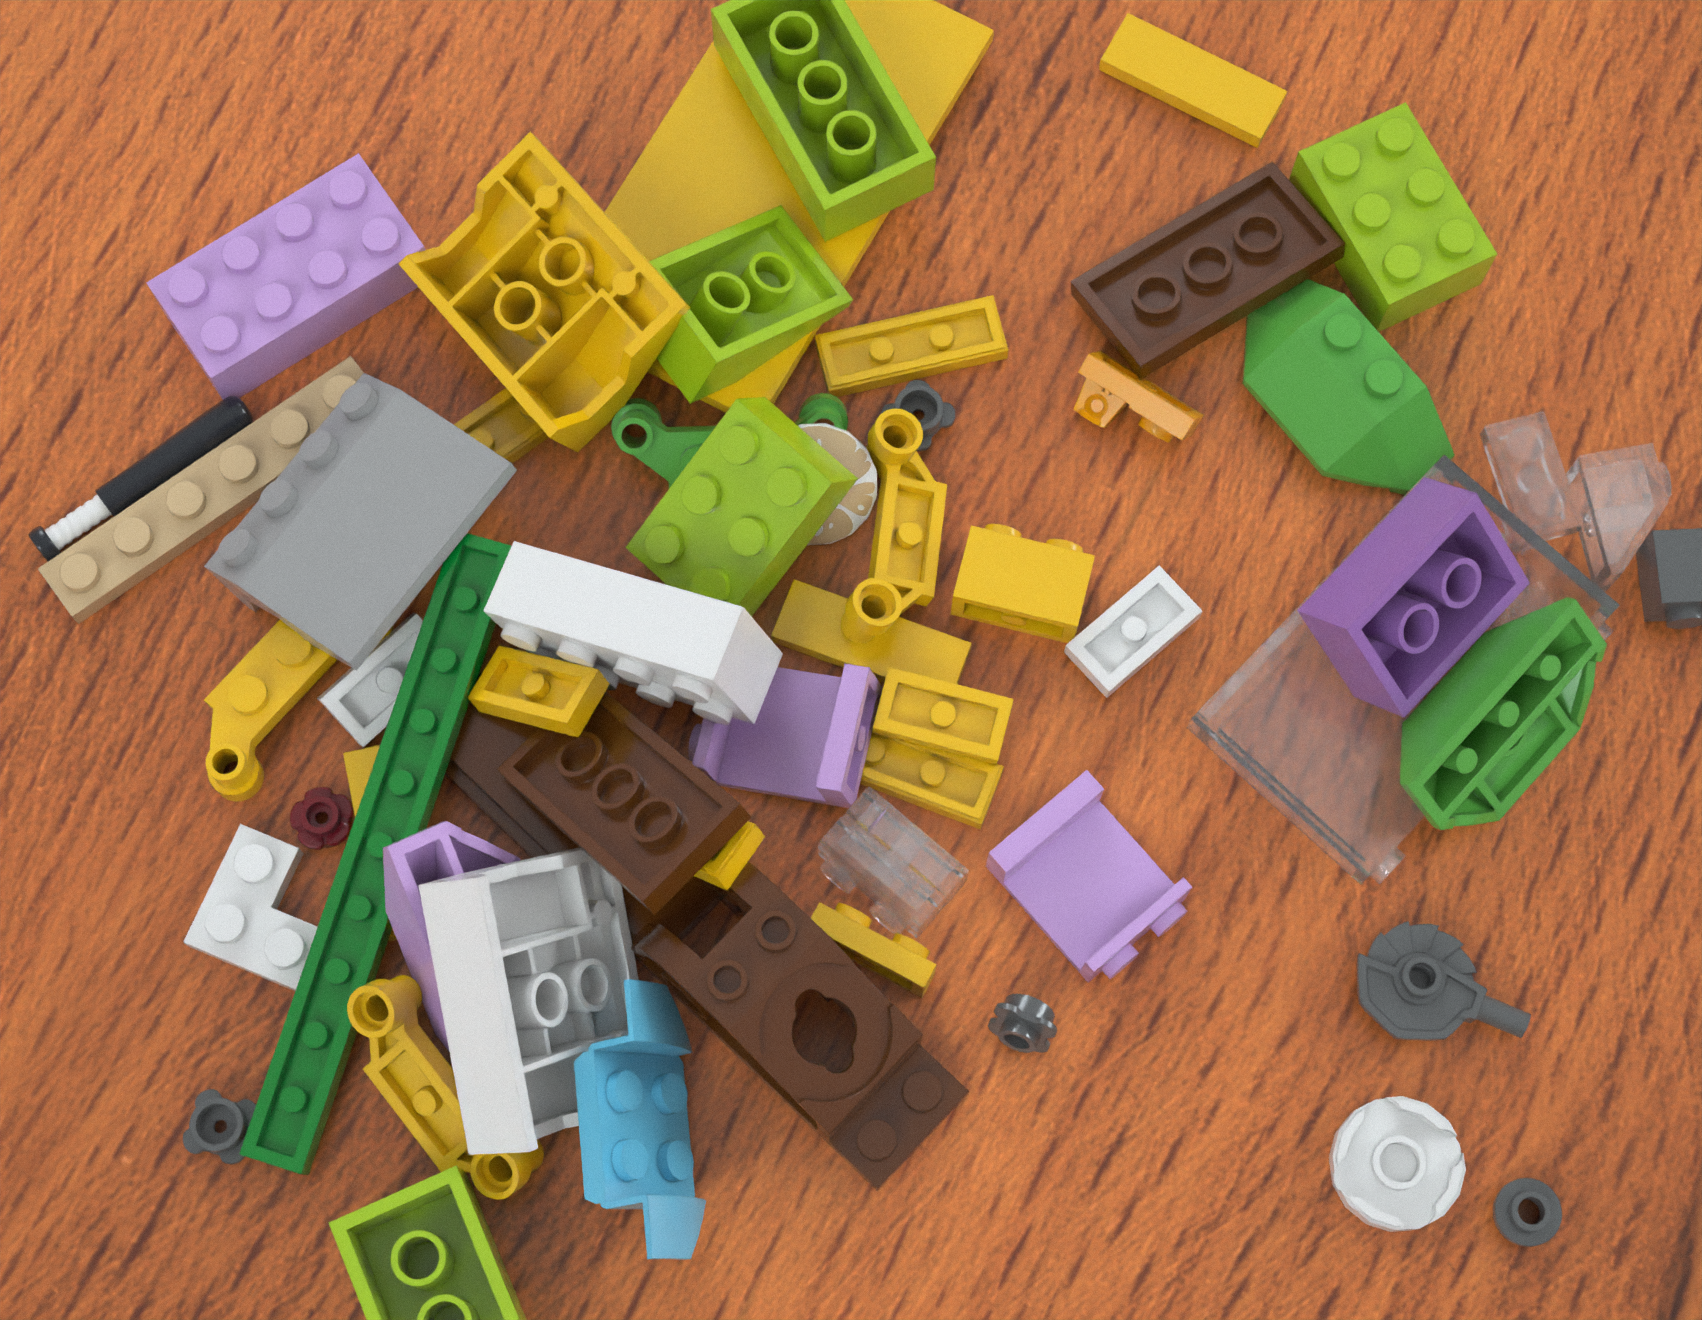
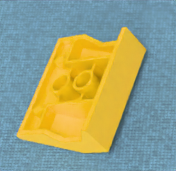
M531 132L477 184L473 213L440 246L406 255L398 263L547 436L576 452H579L625 406L678 327L682 315L686 314L690 309V306Z

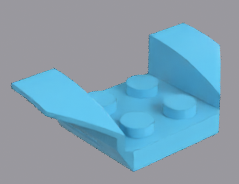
M627 979L624 980L628 1035L592 1043L588 1047V1051L583 1052L574 1061L584 1198L594 1204H601V1207L605 1209H643L647 1259L687 1260L691 1259L706 1205V1200L695 1197L694 1159L691 1151L687 1110L688 1092L685 1084L684 1065L679 1056L693 1053L682 1018L667 985Z

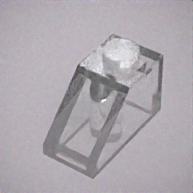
M1653 443L1579 455L1564 476L1595 593L1607 591L1620 577L1669 503L1672 489L1670 474L1663 462L1658 463Z

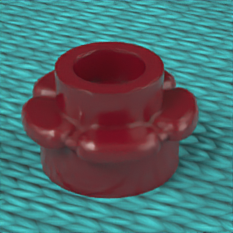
M316 787L307 791L304 795L305 799L302 802H296L290 813V825L294 830L298 831L297 838L299 842L305 847L314 850L340 845L348 838L352 828V818L354 817L352 803L344 794L336 795L328 787ZM320 813L328 815V820L323 824H319L316 821V817Z

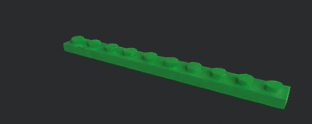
M467 533L443 562L241 1147L240 1155L298 1174L309 1175L357 1034V1030L352 1026L347 1013L349 997L357 988L375 980L392 931L385 908L383 847L427 828L470 702L467 697L476 684L496 625L484 612V609L511 549V545Z

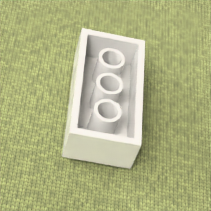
M516 541L511 546L484 609V612L503 629L500 635L501 638L514 646L525 649L529 653L599 669L610 684L607 690H616L618 683L637 688L636 694L659 706L671 708L674 700L693 705L692 710L697 715L722 725H729L731 718L755 724L783 655L742 606Z

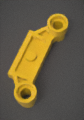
M889 409L881 413L868 433L866 448L881 481L868 579L859 583L848 597L845 613L841 618L843 634L855 643H867L875 635L883 634L913 604L927 606L935 594L947 484L934 480L916 450L923 440V430L917 418L903 409Z
M281 620L269 630L204 699L208 706L213 709L210 751L206 756L205 762L208 779L212 787L223 798L230 801L247 800L260 790L264 781V770L262 764L255 756L256 746L337 661L336 658L313 646ZM393 626L382 638V640L394 630ZM238 761L234 771L223 774L225 767L229 763Z
M398 975L390 980L376 979L357 988L349 997L347 1013L352 1026L363 1036L369 1037L371 1062L363 1070L438 1169L443 1172L458 1166L463 1171L470 1173L475 1187L484 1196L491 1199H505L522 1188L528 1182L531 1173L539 1168L543 1162L544 1151L541 1143L537 1139L538 1149L531 1152L469 1155L453 1069L418 1024L417 1009L422 1002V991L419 984L407 975Z

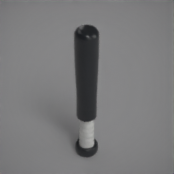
M226 397L129 468L95 490L97 494L93 499L86 501L84 505L77 507L74 512H70L65 518L60 519L56 524L51 525L47 529H44L42 526L36 527L28 536L47 562L61 553L60 550L66 544H70L73 539L89 531L92 526L98 525L101 520H105L108 516H116L253 423V416L250 410L239 397Z

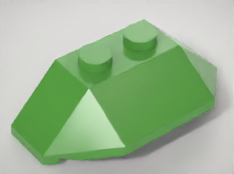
M1307 279L1246 316L1242 384L1322 476L1364 486L1388 488L1390 492L1406 495L1424 477L1429 478L1454 458L1455 454L1427 386L1344 293Z
M1566 597L1484 632L1402 723L1400 784L1434 828L1446 830L1452 829L1454 826H1470L1499 821L1581 729L1594 687L1596 662L1602 661L1607 643L1576 599Z

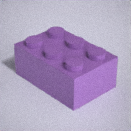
M1424 477L1297 611L1355 698L1405 717L1530 582L1477 493Z

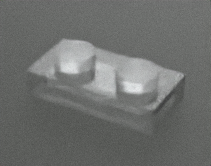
M1544 411L1484 426L1480 437L1518 548L1578 533L1584 524Z

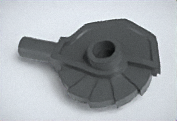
M1409 921L1404 922L1391 929L1385 935L1380 932L1372 942L1367 956L1360 953L1357 955L1358 1002L1364 1011L1394 1039L1444 1040L1463 1022L1472 1023L1475 1020H1479L1519 1038L1523 1037L1528 1027L1531 1014L1487 996V989L1476 983L1472 975L1477 972L1470 958L1460 948L1464 944L1455 937L1438 931L1439 925L1416 924L1409 926Z

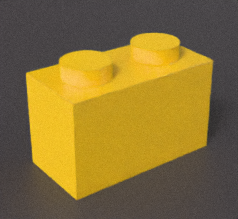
M987 524L985 528L971 525L953 593L950 615L1064 643H1069L1074 639L1095 555L1083 553L1081 546L1063 539H1049L1046 543L1021 538V533L1009 526Z

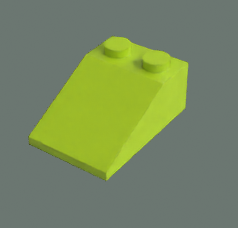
M781 205L649 261L690 306L688 312L682 315L678 327L656 358L690 404L736 383L849 307L853 301V298Z

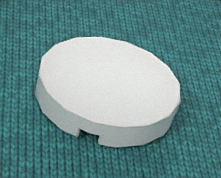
M1404 1096L1376 1099L1350 1113L1336 1131L1329 1154L1332 1185L1345 1208L1365 1224L1389 1232L1418 1230L1444 1216L1459 1197L1466 1172L1464 1153H1461L1460 1144L1456 1139L1457 1134L1449 1120L1429 1104Z

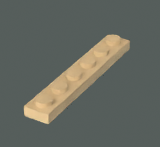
M351 356L39 567L38 570L73 619L80 624L256 503L263 490L277 479L296 456L305 439L315 433L339 404L343 393L363 375L364 372Z

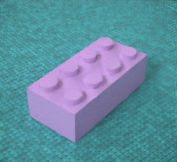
M358 153L146 283L161 309L222 400L229 396L240 398L418 288L398 263L406 255L425 251V247Z

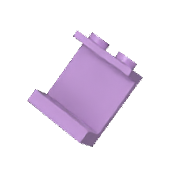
M844 664L842 677L777 667L755 724L731 718L729 725H722L703 718L702 724H696L692 730L689 741V759L693 765L719 786L854 809L882 686L870 667Z
M1086 770L988 853L986 867L1089 983L1102 971L1111 979L1123 970L1139 954L1132 945L1150 929L1160 937L1174 926L1188 912L1181 903L1189 894L1192 886L1184 877L1176 884L1168 878L1100 802L1104 788Z

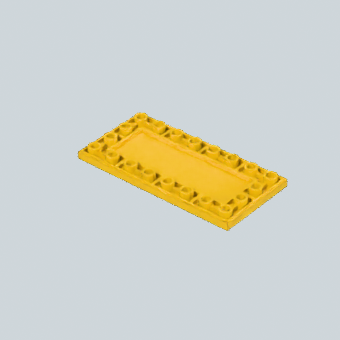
M845 0L930 146L991 45L994 30L934 0ZM713 41L605 210V213L646 259L651 261L781 205L843 287H845L889 212L825 242L722 61ZM820 326L736 383L700 400L724 413L729 410L736 399L766 397L774 404ZM656 359L648 372L677 387Z

